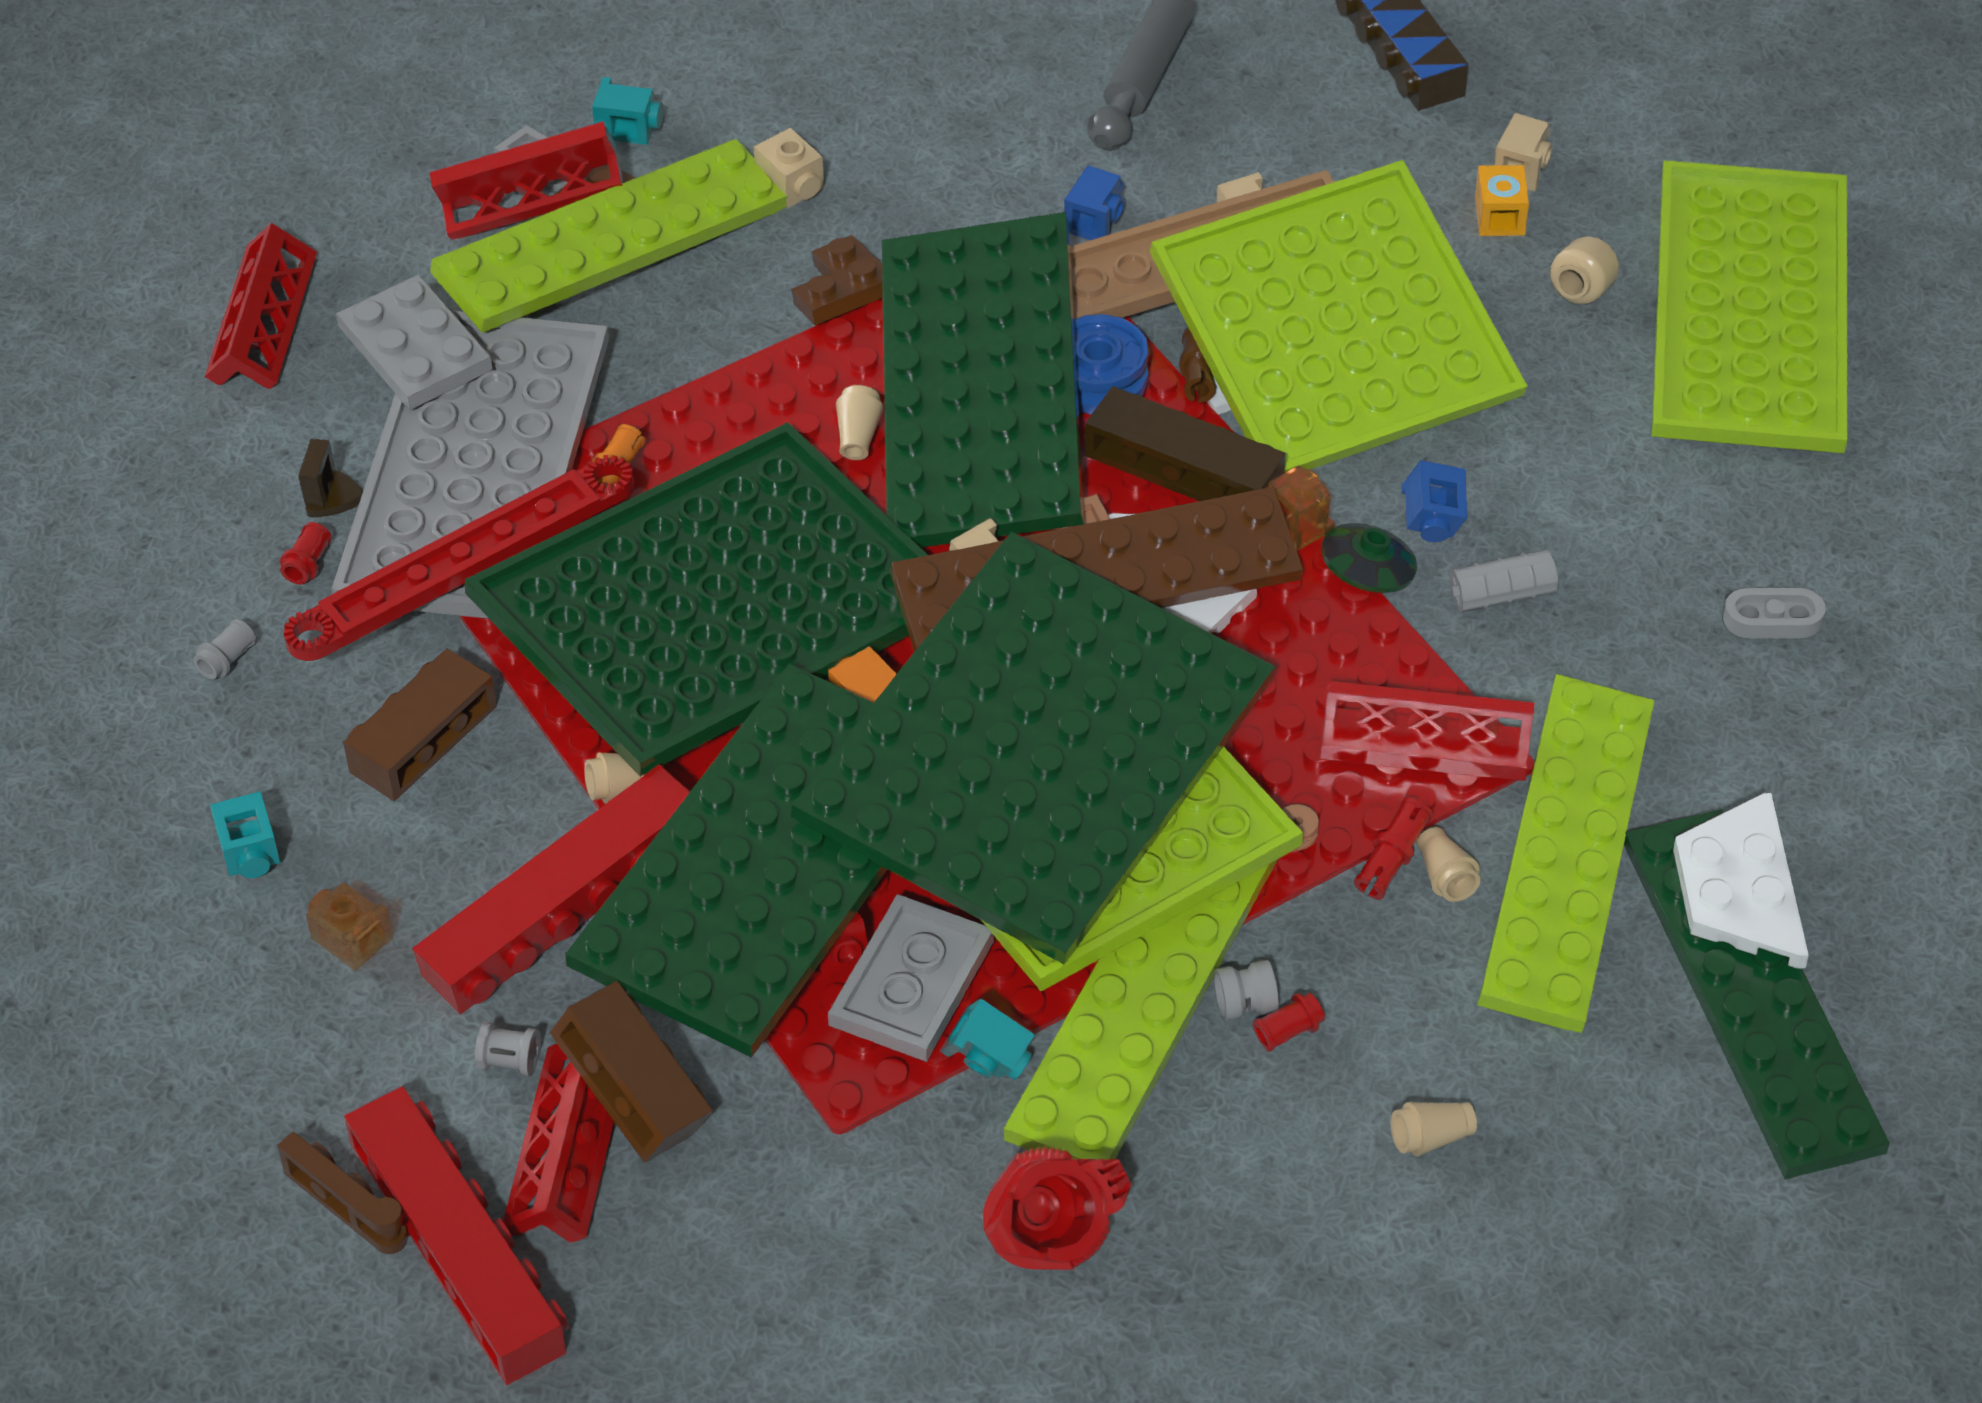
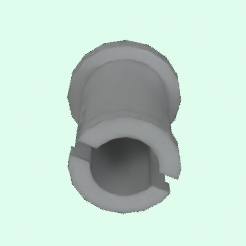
M238 619L232 620L229 626L210 643H202L197 647L193 663L204 677L211 680L217 676L222 678L229 673L230 665L256 643V636L245 622Z

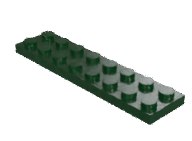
M1722 809L1625 832L1624 848L1784 1179L1887 1154L1890 1142L1803 969L1789 966L1790 957L1759 948L1755 955L1736 949L1728 942H1714L1692 935L1690 932L1673 851L1675 838L1723 814Z

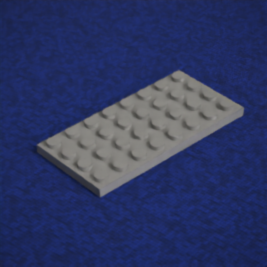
M451 311L490 355L492 370L412 410H409L395 394L333 582L332 594L572 470L608 345V326L520 317L481 333L464 312ZM465 583L413 610L488 618L465 594Z

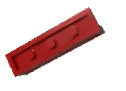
M604 121L429 172L431 186L442 204L446 232L450 240L464 238L546 214L612 187L623 186L617 147ZM608 164L610 179L593 184L584 180L592 169ZM562 179L568 182L558 194L547 196L541 193L549 181ZM517 191L524 195L514 207L504 209L498 206L505 194ZM471 204L481 207L473 219L457 223L455 209Z
M272 222L246 246L204 376L217 385H222L237 371L266 389H271L277 384L317 251ZM281 249L300 259L298 268H288L281 254ZM271 282H281L288 296L287 301L278 302L270 285ZM270 314L278 330L277 334H267L260 315ZM251 348H260L268 364L266 369L247 357Z
M1328 681L1320 759L1526 781L1535 703ZM1337 700L1359 702L1364 707L1359 710L1337 708ZM1407 707L1411 708L1415 713L1409 716L1399 715L1391 709ZM1448 712L1462 713L1467 718L1462 721L1447 720L1442 715ZM1498 718L1522 720L1521 728L1498 725L1494 720Z
M557 1043L549 1046L546 1051L503 1222L512 1236L544 1225L567 1242L574 1243L586 1238L614 1121L571 1062L562 1071L564 1061L568 1058ZM559 1104V1107L557 1108V1110H556V1111L553 1113V1115L550 1117L552 1111H553V1110L556 1108V1106ZM548 1149L546 1155H545V1156L542 1158V1160L539 1162L540 1157H541V1156L544 1154V1152ZM536 1195L534 1207L527 1210L528 1204Z

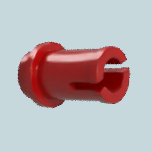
M309 522L303 526L292 549L285 551L280 557V572L286 580L294 584H304L307 580L310 581L316 576L318 572L317 563L332 541V535L326 527L316 522Z
M1296 993L1291 997V1003L1261 1019H1256L1253 1021L1252 1026L1257 1039L1266 1051L1271 1052L1275 1047L1305 1031L1314 1033L1319 1030L1318 1024L1325 1021V1015L1313 994L1307 993L1302 996L1300 993Z

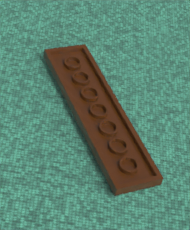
M1274 487L1023 536V538L1160 608L1301 580L1303 567ZM1003 541L891 563L890 574L914 652Z

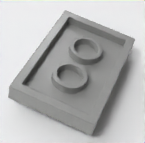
M419 275L411 277L336 313L339 328L409 410L492 370L490 355Z
M897 894L829 1010V1026L927 1062L994 942V935L985 925Z

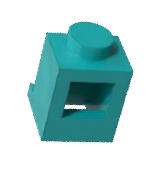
M602 77L592 105L594 124L604 121L613 141L648 145L653 128L660 129L663 103L654 101L653 89L612 84V78Z
M261 791L210 804L229 877L240 874L245 878H257L267 873L271 865L280 863L275 838ZM256 816V819L229 827L226 825L230 822Z
M979 999L967 1006L940 1052L948 1057L957 1052L962 1053L966 1056L964 1063L982 1076L991 1078L995 1075L1000 1078L1006 1075L1012 1080H1016L1031 1059L1032 1053L1027 1051L1026 1048L1034 1034L984 1000Z

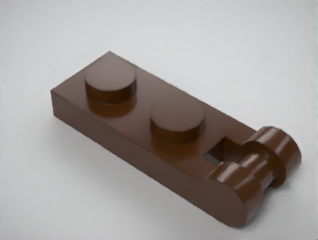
M293 1131L277 1144L284 1174L378 1251L391 1255L404 1249L408 1238L405 1225L403 1224L401 1206L397 1200L389 1197L377 1199L373 1195L370 1186L361 1176L355 1172L347 1175L336 1166L331 1154L318 1142L314 1141L309 1144Z

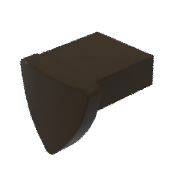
M310 438L298 474L307 516H331L359 506L363 491L350 477L336 470L330 441Z

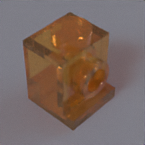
M1298 465L1268 482V488L1274 487L1297 551L1335 528V523L1328 517L1330 494L1313 471L1303 469Z
M344 882L333 892L329 889L319 891L312 898L308 906L306 918L311 939L354 971L359 969L393 939L387 908L380 903L374 905Z

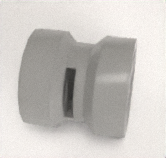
M1269 960L1252 962L1247 969L1237 971L1231 966L1214 970L1215 995L1223 1021L1241 1019L1247 1011H1256L1260 1015H1265L1278 1010L1277 985Z

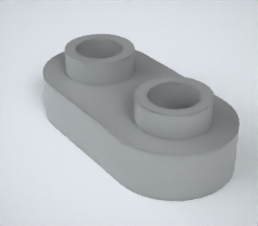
M1741 588L1733 591L1727 597L1723 622L1730 632L1743 638H1808L1817 634L1822 628L1826 606L1823 599L1817 593L1805 588Z

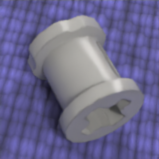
M484 1021L476 1040V1068L488 1070L492 1065L519 1069L521 1075L532 1076L540 1054L541 1037L539 1029L528 1028L526 1032L497 1029L495 1023Z

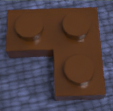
M853 235L837 238L828 245L811 251L814 266L822 276H816L807 283L791 289L794 305L815 326L883 298L882 264Z

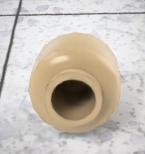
M1591 236L1575 239L1556 255L1551 265L1550 278L1554 288L1561 297L1571 303L1579 305L1588 304L1597 300L1614 285L1619 275V262L1616 253L1603 240Z

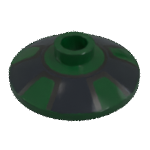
M1348 523L1336 526L1327 532L1321 545L1322 558L1332 573L1344 582L1365 591L1391 593L1402 590L1411 584L1417 572L1416 558L1406 543L1394 534L1376 526L1362 523Z

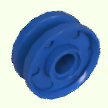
M1107 314L1085 315L1074 319L1079 412L1092 414L1112 386L1143 396L1148 385L1147 339L1141 330L1124 318Z

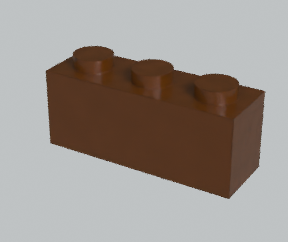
M446 648L432 662L424 664L409 683L398 693L391 694L377 712L363 724L357 725L350 732L347 739L343 741L349 773L395 802L497 707L492 676Z
M618 981L569 1006L549 1032L644 1163L692 1136L713 1111L706 1102L702 1090L689 1079L675 1060L669 1045L658 1037L642 1015L638 1003L627 995Z

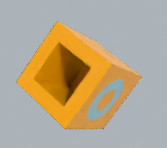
M1524 165L1478 166L1475 204L1479 236L1525 235L1529 200Z

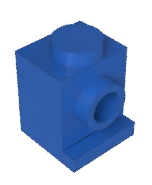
M1087 165L1064 199V212H1066L1070 234L1088 240L1110 235V223L1118 222L1125 205V198L1120 195L1124 190V183L1120 175Z
M1420 460L1401 485L1402 494H1406V526L1408 530L1420 532L1421 538L1425 541L1441 542L1449 537H1453L1467 519L1465 469Z

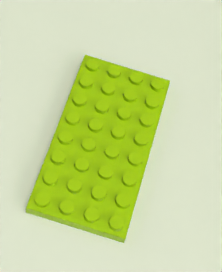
M1663 160L1651 437L1845 453L1847 444V175Z

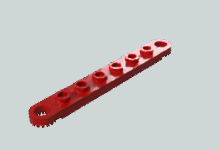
M603 455V459L596 457L594 458L595 462L590 461L587 466L577 471L572 469L318 601V605L312 609L305 610L302 614L297 612L296 617L291 616L288 618L289 622H286L284 625L283 635L287 651L294 658L303 661L321 659L463 585L466 578L547 540L623 501L631 494L634 487L633 473L629 462L626 463L622 457L618 459L616 455H613L612 458H608V455ZM606 475H614L621 478L618 479V483L613 482V486L607 483V487H605V483L600 485L597 481ZM317 630L322 632V635L318 636L319 640L314 638L313 643H311V640H307V643H305V640L300 641L298 638L305 631Z

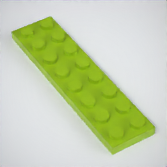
M733 139L622 183L623 186L612 187L431 259L430 273L483 333L772 215L786 208L788 196L755 163L754 157L737 139Z
M1555 675L1477 1006L1582 1033L1587 1019L1626 837L1625 832H1627L1655 700L1563 675Z
M1277 860L1099 959L1004 1127V1141L1027 1150L1031 1148L1036 1150L1038 1147L1042 1149L1043 1147H1048L1049 1149L1054 1147L1056 1150L1061 1148L1062 1151L1068 1150L1073 1158L1115 1159L1212 982L1214 970L1220 967Z

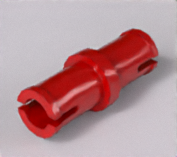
M1412 797L1404 798L1401 807L1387 830L1377 834L1373 841L1374 851L1360 874L1354 879V885L1360 892L1364 893L1372 878L1377 877V881L1368 896L1376 900L1383 899L1387 888L1401 865L1409 864L1414 856L1412 847L1426 824L1433 817L1432 810L1425 803L1415 819L1411 820L1410 816L1419 800Z

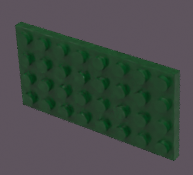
M1066 212L883 239L882 288L887 516L920 548L950 544L954 538L990 518L997 525L994 537L1007 536L1011 532L1021 534L1083 525L1084 507L1070 233Z
M788 664L565 953L566 966L605 986L618 981L627 995L635 1001L752 1058L888 870L871 861L868 857L791 817L793 802L847 737L873 702Z

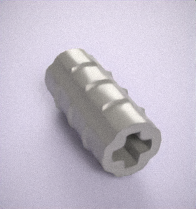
M1546 549L1527 554L1522 552L1518 556L1503 559L1498 557L1494 561L1480 564L1475 562L1470 566L1452 569L1450 571V588L1458 611L1463 613L1477 609L1486 610L1488 607L1501 604L1510 605L1511 602L1525 599L1533 600L1535 597L1556 593L1558 590V575L1554 559L1550 551Z

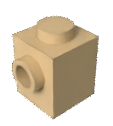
M791 127L754 146L755 163L788 196L787 208L802 200L812 198L817 192L824 189L822 156Z

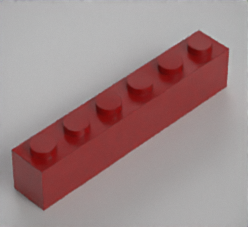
M660 764L415 945L412 950L421 976L459 1014H462L473 1005L487 1000L498 986L514 974L528 969L538 956L558 941L569 938L579 925L599 911L690 792Z
M401 1086L344 1115L351 1147L383 1196L393 1198L400 1204L406 1232L505 1385L507 1386L565 1355L566 1348L563 1332L568 1330L569 1326L562 1309L554 1299L546 1302L538 1289L541 1288V1282L534 1267L527 1258L521 1261L517 1259L511 1250L515 1246L505 1223L500 1218L492 1221L485 1211L488 1208V1204L482 1189L474 1178L466 1181L459 1170L462 1169L461 1161L448 1139L440 1142L433 1131L436 1130V1125L425 1103L419 1101L414 1104L404 1087Z

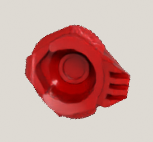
M1038 1147L1036 1150L1031 1148L1029 1151H1024L1023 1154L1015 1153L988 1192L983 1210L984 1232L994 1251L1015 1266L1025 1269L1074 1270L1075 1267L1085 1263L1091 1256H1094L1104 1244L1110 1233V1215L1123 1208L1132 1183L1119 1159L1073 1158L1068 1150L1062 1151L1061 1148L1056 1150L1054 1147L1050 1149L1048 1147H1043V1149Z

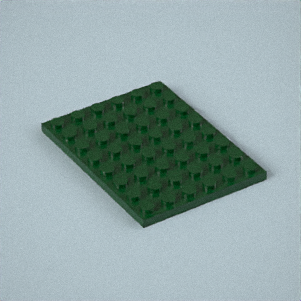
M787 422L466 578L465 594L641 777L660 764L662 766L744 723L788 664L825 680L829 678L828 670L835 667L843 659L852 657L869 646L877 653L909 636L890 574L891 563L927 556L928 554Z
M1011 532L793 802L791 817L1065 965L1273 680L1275 666Z

